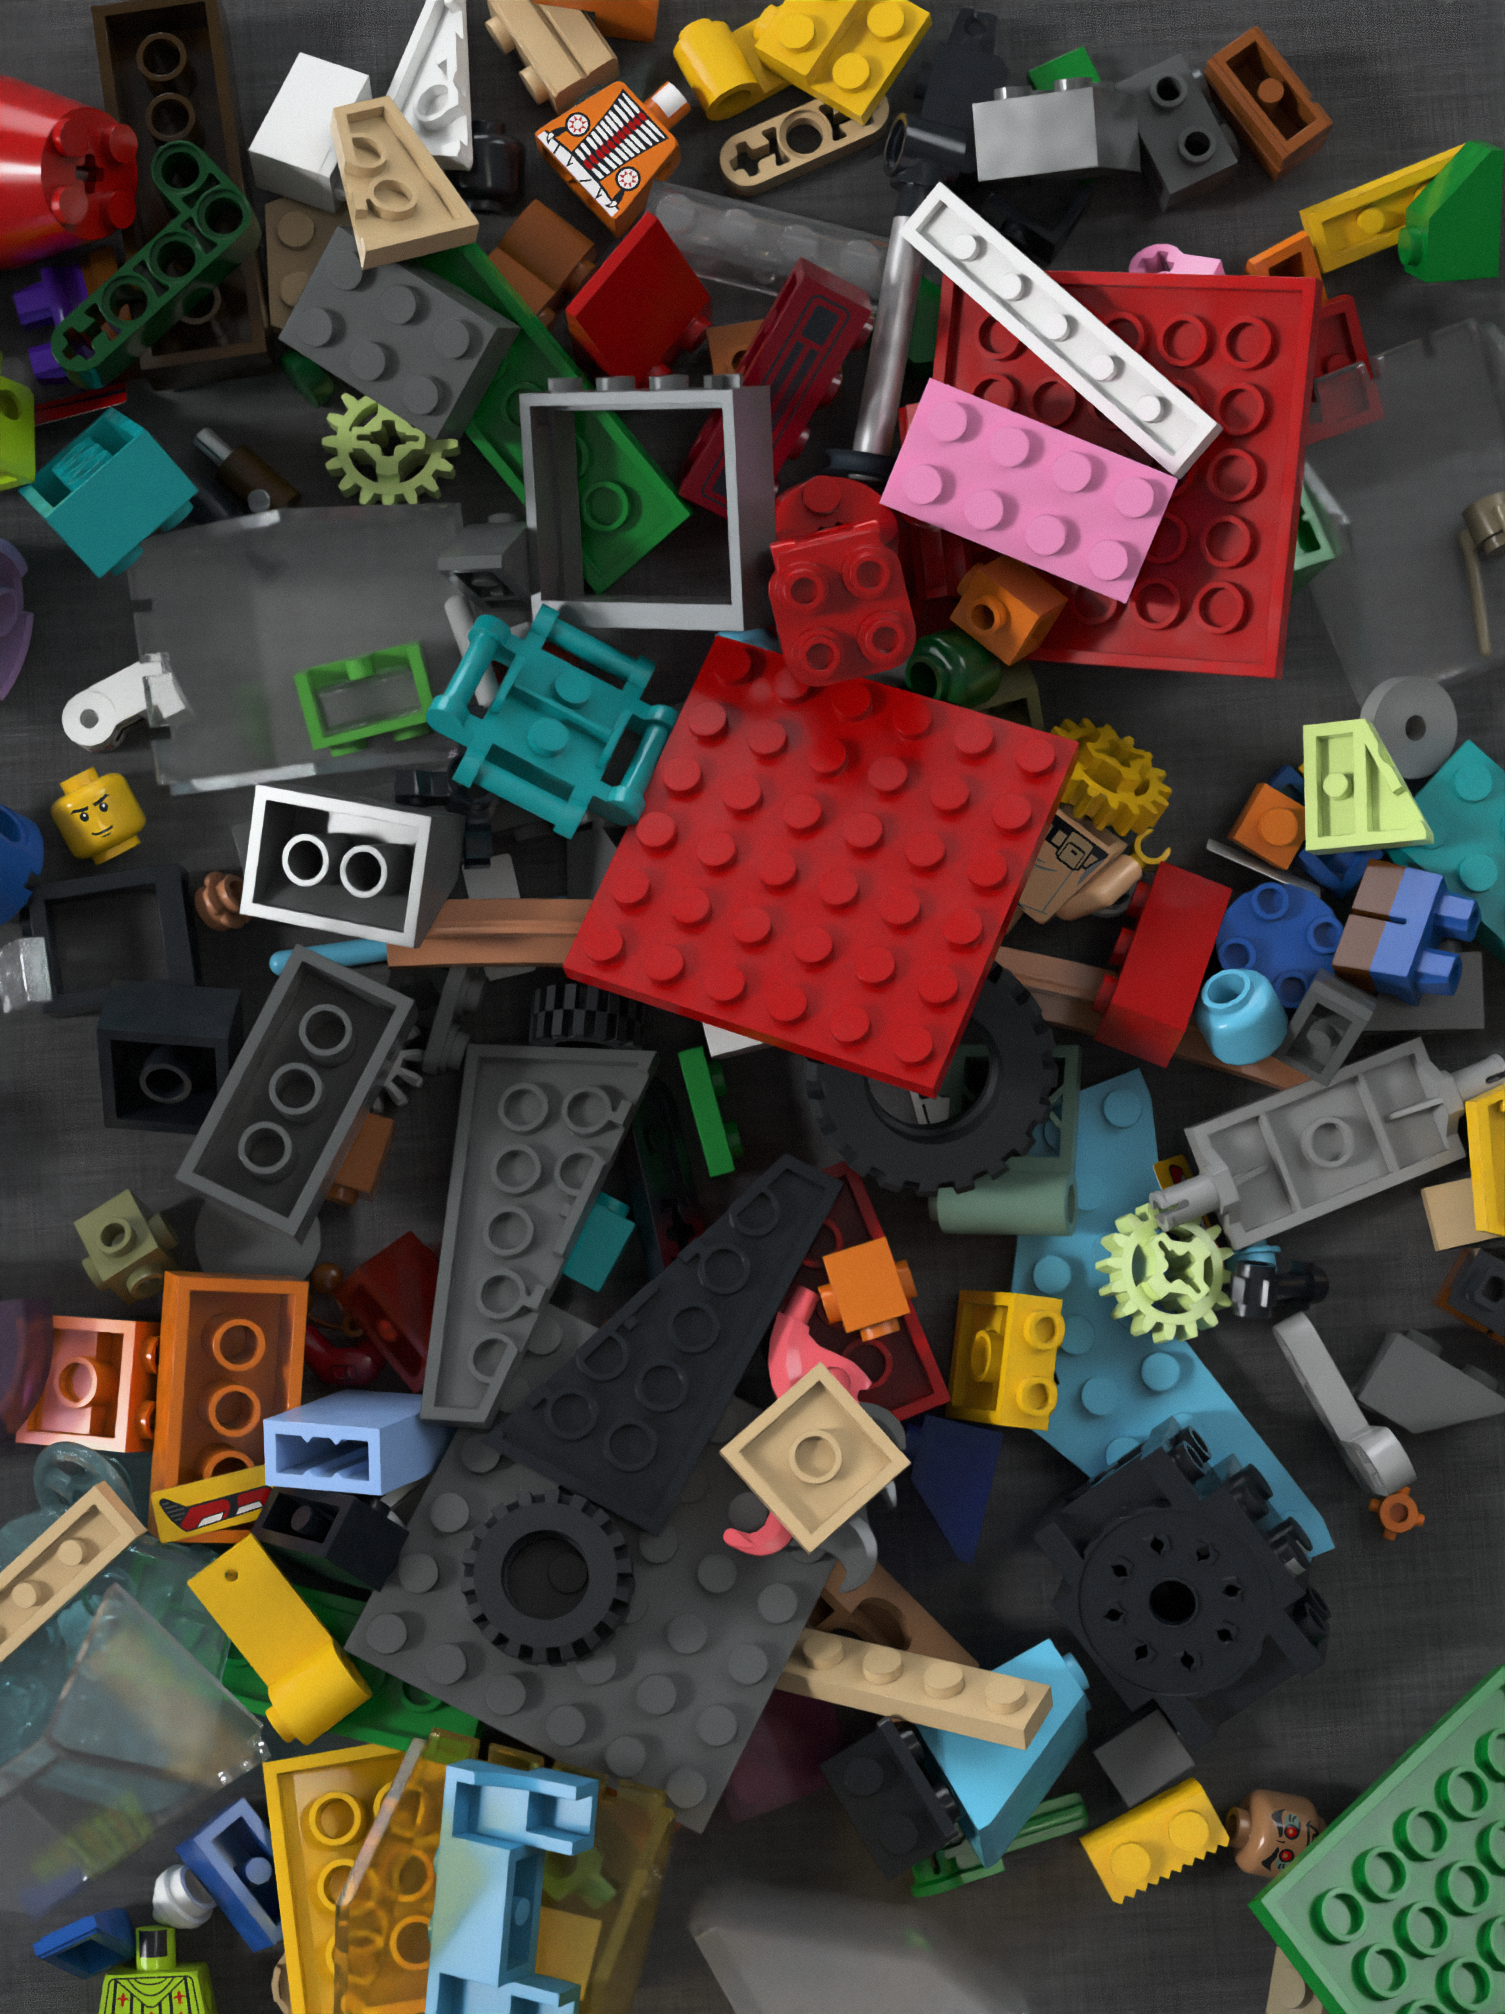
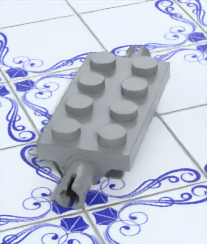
M1421 1036L1413 1037L1342 1065L1328 1087L1310 1078L1185 1128V1134L1199 1168V1175L1161 1191L1151 1192L1149 1194V1202L1152 1210L1159 1207L1165 1209L1178 1203L1175 1208L1157 1214L1154 1217L1159 1227L1163 1231L1168 1232L1176 1226L1214 1211L1229 1248L1239 1250L1464 1158L1466 1153L1458 1135L1459 1118L1464 1116L1465 1101L1504 1084L1505 1077L1501 1079L1495 1077L1488 1081L1486 1079L1505 1071V1061L1498 1054H1493L1485 1060L1452 1073L1446 1070L1439 1071L1430 1061Z

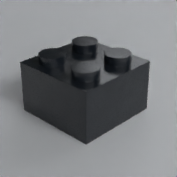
M112 979L96 1028L105 1128L190 1135L198 1134L244 1046L242 991L240 989Z

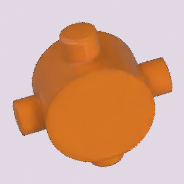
M1406 1486L1388 1497L1382 1496L1379 1500L1371 1498L1368 1510L1375 1512L1378 1523L1384 1528L1382 1537L1387 1540L1395 1541L1397 1533L1406 1532L1414 1525L1422 1527L1424 1524L1425 1515L1418 1513L1416 1503L1409 1497L1410 1487Z

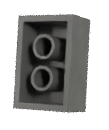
M337 226L278 339L434 440L461 438L521 327L413 258L362 270L353 227Z

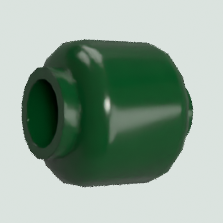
M958 625L919 638L916 641L912 654L907 660L905 680L909 692L966 709L988 702L997 693L1002 679L1001 660Z

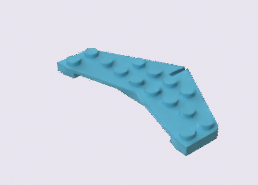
M1140 1068L1081 1090L1075 1169L1078 1191V1214L1075 1232L1073 1236L1016 1235L1009 1293L1063 1299L1061 1315L1065 1322L1064 1340L1056 1354L1054 1371L1058 1382L1056 1384L1058 1391L1057 1404L1054 1412L1049 1416L1048 1431L1031 1430L1085 1475L1092 1478L1148 1439L1153 1428L1173 1415L1182 1429L1190 1425L1203 1438L1212 1454V1458L1207 1461L1211 1467L1233 1453L1243 1467L1251 1463L1260 1471L1273 1492V1497L1268 1499L1283 1520L1289 1516L1293 1517L1310 1539L1313 1550L1308 1552L1311 1557L1334 1549L1335 1546L1323 1517L1186 1341L1179 1342L1175 1335L1171 1341L1161 1344L1154 1343L1152 1329L1146 1334L1135 1337L1130 1334L1132 1317L1128 1315L1114 1320L1110 1316L1118 1301L1115 1295L1109 1297L1099 1295L1098 1290L1110 1283L1109 1274L1096 1270L1095 1263L1110 1258L1112 1253L1106 1250L1100 1242L1104 1236L1120 1233L1114 1222L1116 1219L1129 1213L1135 1215V1208L1150 1203L1149 1194L1151 1192L1161 1191L1153 1169V1165L1158 1162L1152 1099ZM1062 1103L1052 1111L1060 1120H1062ZM1048 1118L1046 1124L1039 1123L1032 1132L1033 1137L1036 1139L1035 1144L1028 1151L1032 1157L1059 1158L1061 1131ZM1155 1230L1157 1234H1159V1233H1161V1232H1164V1231ZM1153 1302L1151 1304L1152 1307L1159 1311L1175 1314V1310L1168 1312L1161 1303Z

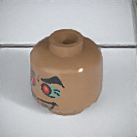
M1253 1789L1243 1797L1239 1807H1232L1229 1810L1224 1824V1828L1230 1838L1228 1846L1232 1847L1235 1862L1241 1870L1248 1874L1275 1878L1327 1828L1324 1819L1318 1816L1316 1808L1308 1798L1267 1789Z

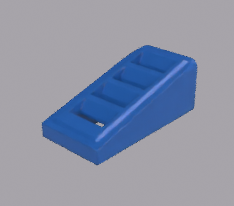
M121 1907L85 1916L42 1937L40 1941L32 1944L36 1957L84 1981L136 1956V1935L127 1911Z

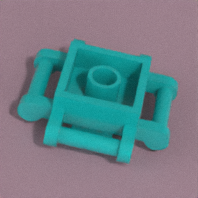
M545 604L541 605L524 640L512 634L508 625L501 619L485 614L478 616L468 633L470 645L446 691L444 694L438 695L433 699L425 717L432 729L467 747L452 780L468 788L474 783L555 825L553 829L555 833L569 840L572 839L586 809L621 826L628 827V824L636 825L646 805L643 796L655 766L680 715L679 712L669 706L659 704L651 706L639 700L655 670L657 662L642 654L639 655L638 659H635L558 619L557 617L560 612ZM545 641L625 682L622 690L544 651L541 648ZM494 659L510 668L482 720L470 714L467 706L488 665ZM625 728H628L643 737L620 785L612 787L600 780Z

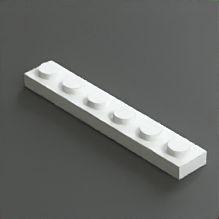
M938 182L898 232L1173 476L1181 479L1224 429L941 182Z

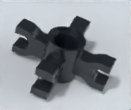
M483 705L467 706L470 714L483 720ZM456 742L457 756L452 759L447 771L396 770V782H394L395 803L422 808L445 806L449 813L465 815L466 823L463 837L464 869L490 868V858L493 857L490 819L498 811L500 803L511 802L492 792L480 798H471L464 795L456 785L458 782L452 780L467 747Z

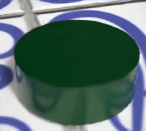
M293 348L278 358V364L287 379L314 408H320L335 395L336 388L330 376L323 367Z

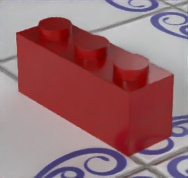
M1160 861L1150 884L1141 880L1137 882L1125 912V916L1135 919L1133 928L1131 930L1122 926L1108 960V963L1118 966L1116 976L1104 975L1091 1007L1092 1011L1102 1014L1093 1040L1167 1068L1186 1031L1233 890L1232 888L1164 861Z

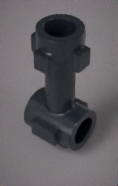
M1237 1260L1236 1271L1231 1272L1228 1298H1231L1232 1302L1231 1313L1241 1317L1267 1319L1270 1318L1271 1307L1276 1306L1277 1300H1288V1309L1297 1311L1309 1310L1310 1304L1320 1303L1326 1298L1329 1291L1327 1274L1322 1268L1315 1266L1313 1262L1304 1260L1292 1261L1291 1271L1287 1274H1275L1276 1265L1256 1260Z

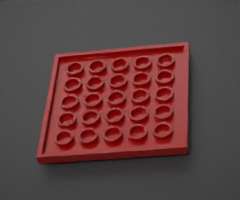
M1043 270L1224 429L1185 475L1177 480L1126 604L1022 562L1069 600L1040 647L1019 661L1282 680L1323 281L1317 277ZM943 273L933 379L1173 476ZM971 541L973 566L978 562L986 565L1004 555ZM915 584L910 606L916 625V641L923 636L955 626L956 624L949 618L960 599L917 602Z
M716 635L655 766L643 796L646 802L645 809L636 825L628 824L562 966L567 978L936 1099L1081 755L1079 742L862 677L828 686L813 687L801 683L791 674L783 654Z

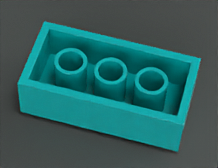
M113 407L107 409L42 466L35 474V482L17 488L18 492L63 542L99 579L108 571L117 576L128 569L144 552V549L139 544L158 527L163 532H167L178 525L192 511L194 506L189 500L199 492L198 488L146 429Z
M1468 739L1413 796L1434 834V844L1380 850L1384 853L1383 856L1393 864L1443 875L1449 892L1458 893L1477 900L1481 911V921L1475 939L1505 965V771Z

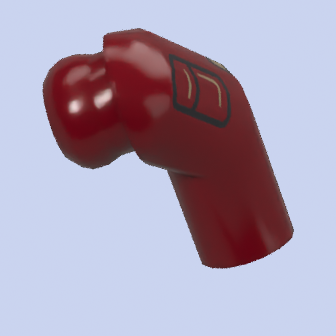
M309 1324L306 1327L304 1362L326 1384L330 1386H365L376 1380L378 1372L385 1368L387 1363L386 1352L377 1342L363 1340L358 1347L335 1348L313 1324Z

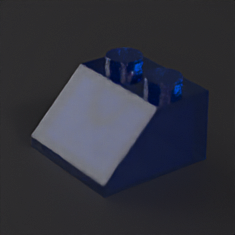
M920 1413L918 1425L906 1423L904 1428L906 1451L901 1452L911 1462L907 1468L906 1477L952 1553L960 1561L973 1564L1004 1433Z

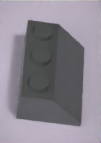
M256 784L239 914L409 948H420L458 880L466 816L297 784Z

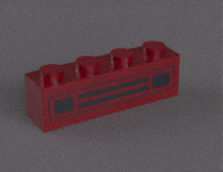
M801 256L734 372L743 373V386L770 385L775 496L780 484V480L776 478L787 458L794 461L801 454L811 432V427L807 425L818 404L826 407L831 402L842 380L843 374L838 371L850 350L856 353L861 350L872 331L875 321L874 317L870 316L872 308L866 291ZM713 408L677 472L678 489L680 496L728 519L722 408Z

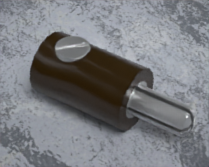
M209 428L202 429L196 435L194 444L219 466L215 475L216 481L271 530L281 526L294 513L302 500V494L247 445H241L233 450Z

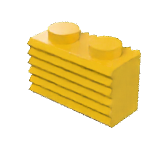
M1193 1776L1079 1838L1113 1902L1123 1904L1125 1895L1134 1898L1136 1889L1146 1892L1148 1883L1158 1885L1160 1876L1169 1879L1171 1870L1181 1873L1183 1864L1192 1866L1195 1857L1204 1860L1206 1851L1216 1854L1218 1845L1227 1847L1230 1839L1204 1789Z

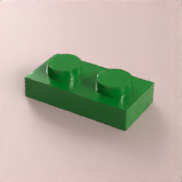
M702 1046L678 1052L711 1180L735 1175L736 1171L733 1160L745 1157L736 1121L732 1120L723 1123L716 1098L728 1095L719 1058L706 1061Z

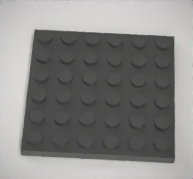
M548 1303L491 1428H458L406 1527V1530L410 1533L400 1551L396 1568L388 1576L381 1592H372L343 1650L703 1835L838 1559L823 1550L816 1549L808 1555L802 1547L788 1546L774 1555L758 1557L729 1547L723 1541V1534L729 1528L748 1534L757 1532L765 1525L770 1513L769 1509L720 1455V1450L764 1412L734 1396L659 1538L602 1509L612 1519L617 1529L620 1530L634 1565L635 1592L631 1596L629 1605L631 1610L625 1623L621 1622L615 1631L616 1636L607 1646L605 1644L600 1646L593 1652V1656L583 1661L578 1659L568 1662L567 1666L553 1668L550 1665H538L537 1667L525 1664L516 1658L507 1656L491 1644L471 1620L466 1609L468 1605L465 1595L461 1593L460 1577H464L465 1569L461 1562L465 1548L470 1549L474 1540L472 1532L479 1522L485 1524L492 1517L493 1513L490 1510L501 1502L506 1506L516 1501V1495L528 1491H531L533 1495L545 1494V1489L560 1490L564 1495L572 1497L574 1493L485 1447L480 1442L497 1425L500 1426L525 1402V1398L542 1382L545 1383L568 1362L576 1354V1350L599 1329ZM589 1502L591 1505H593V1506L596 1507L597 1509L601 1508V1507H599V1506H597V1505H595V1504ZM558 1539L542 1540L528 1546L515 1559L509 1574V1589L513 1600L522 1611L539 1619H555L571 1612L584 1598L589 1583L588 1567L582 1554L571 1544Z

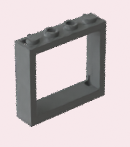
M743 373L704 375V387H689L688 375L649 376L650 388H636L635 376H610L596 378L597 389H583L582 377L548 378V391L519 394L532 623L541 605L545 604L560 612L557 617L558 619L574 627L748 631L775 625L768 594V582L776 571L770 543L777 541L770 385L743 386ZM722 408L731 597L584 594L574 411Z

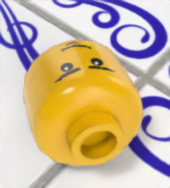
M93 766L59 783L65 795L52 804L50 814L74 857L78 859L92 858L95 865H99L141 843L137 833L144 828L146 817L123 775L109 773L99 777Z

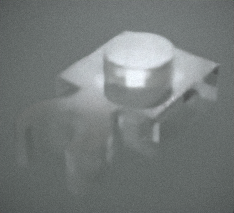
M44 937L19 938L1 947L0 1011L3 1010L4 1013L27 1012L52 1001Z

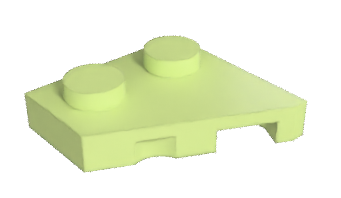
M1363 718L1303 725L1305 839L1307 852L1313 855L1434 844V834L1371 722Z

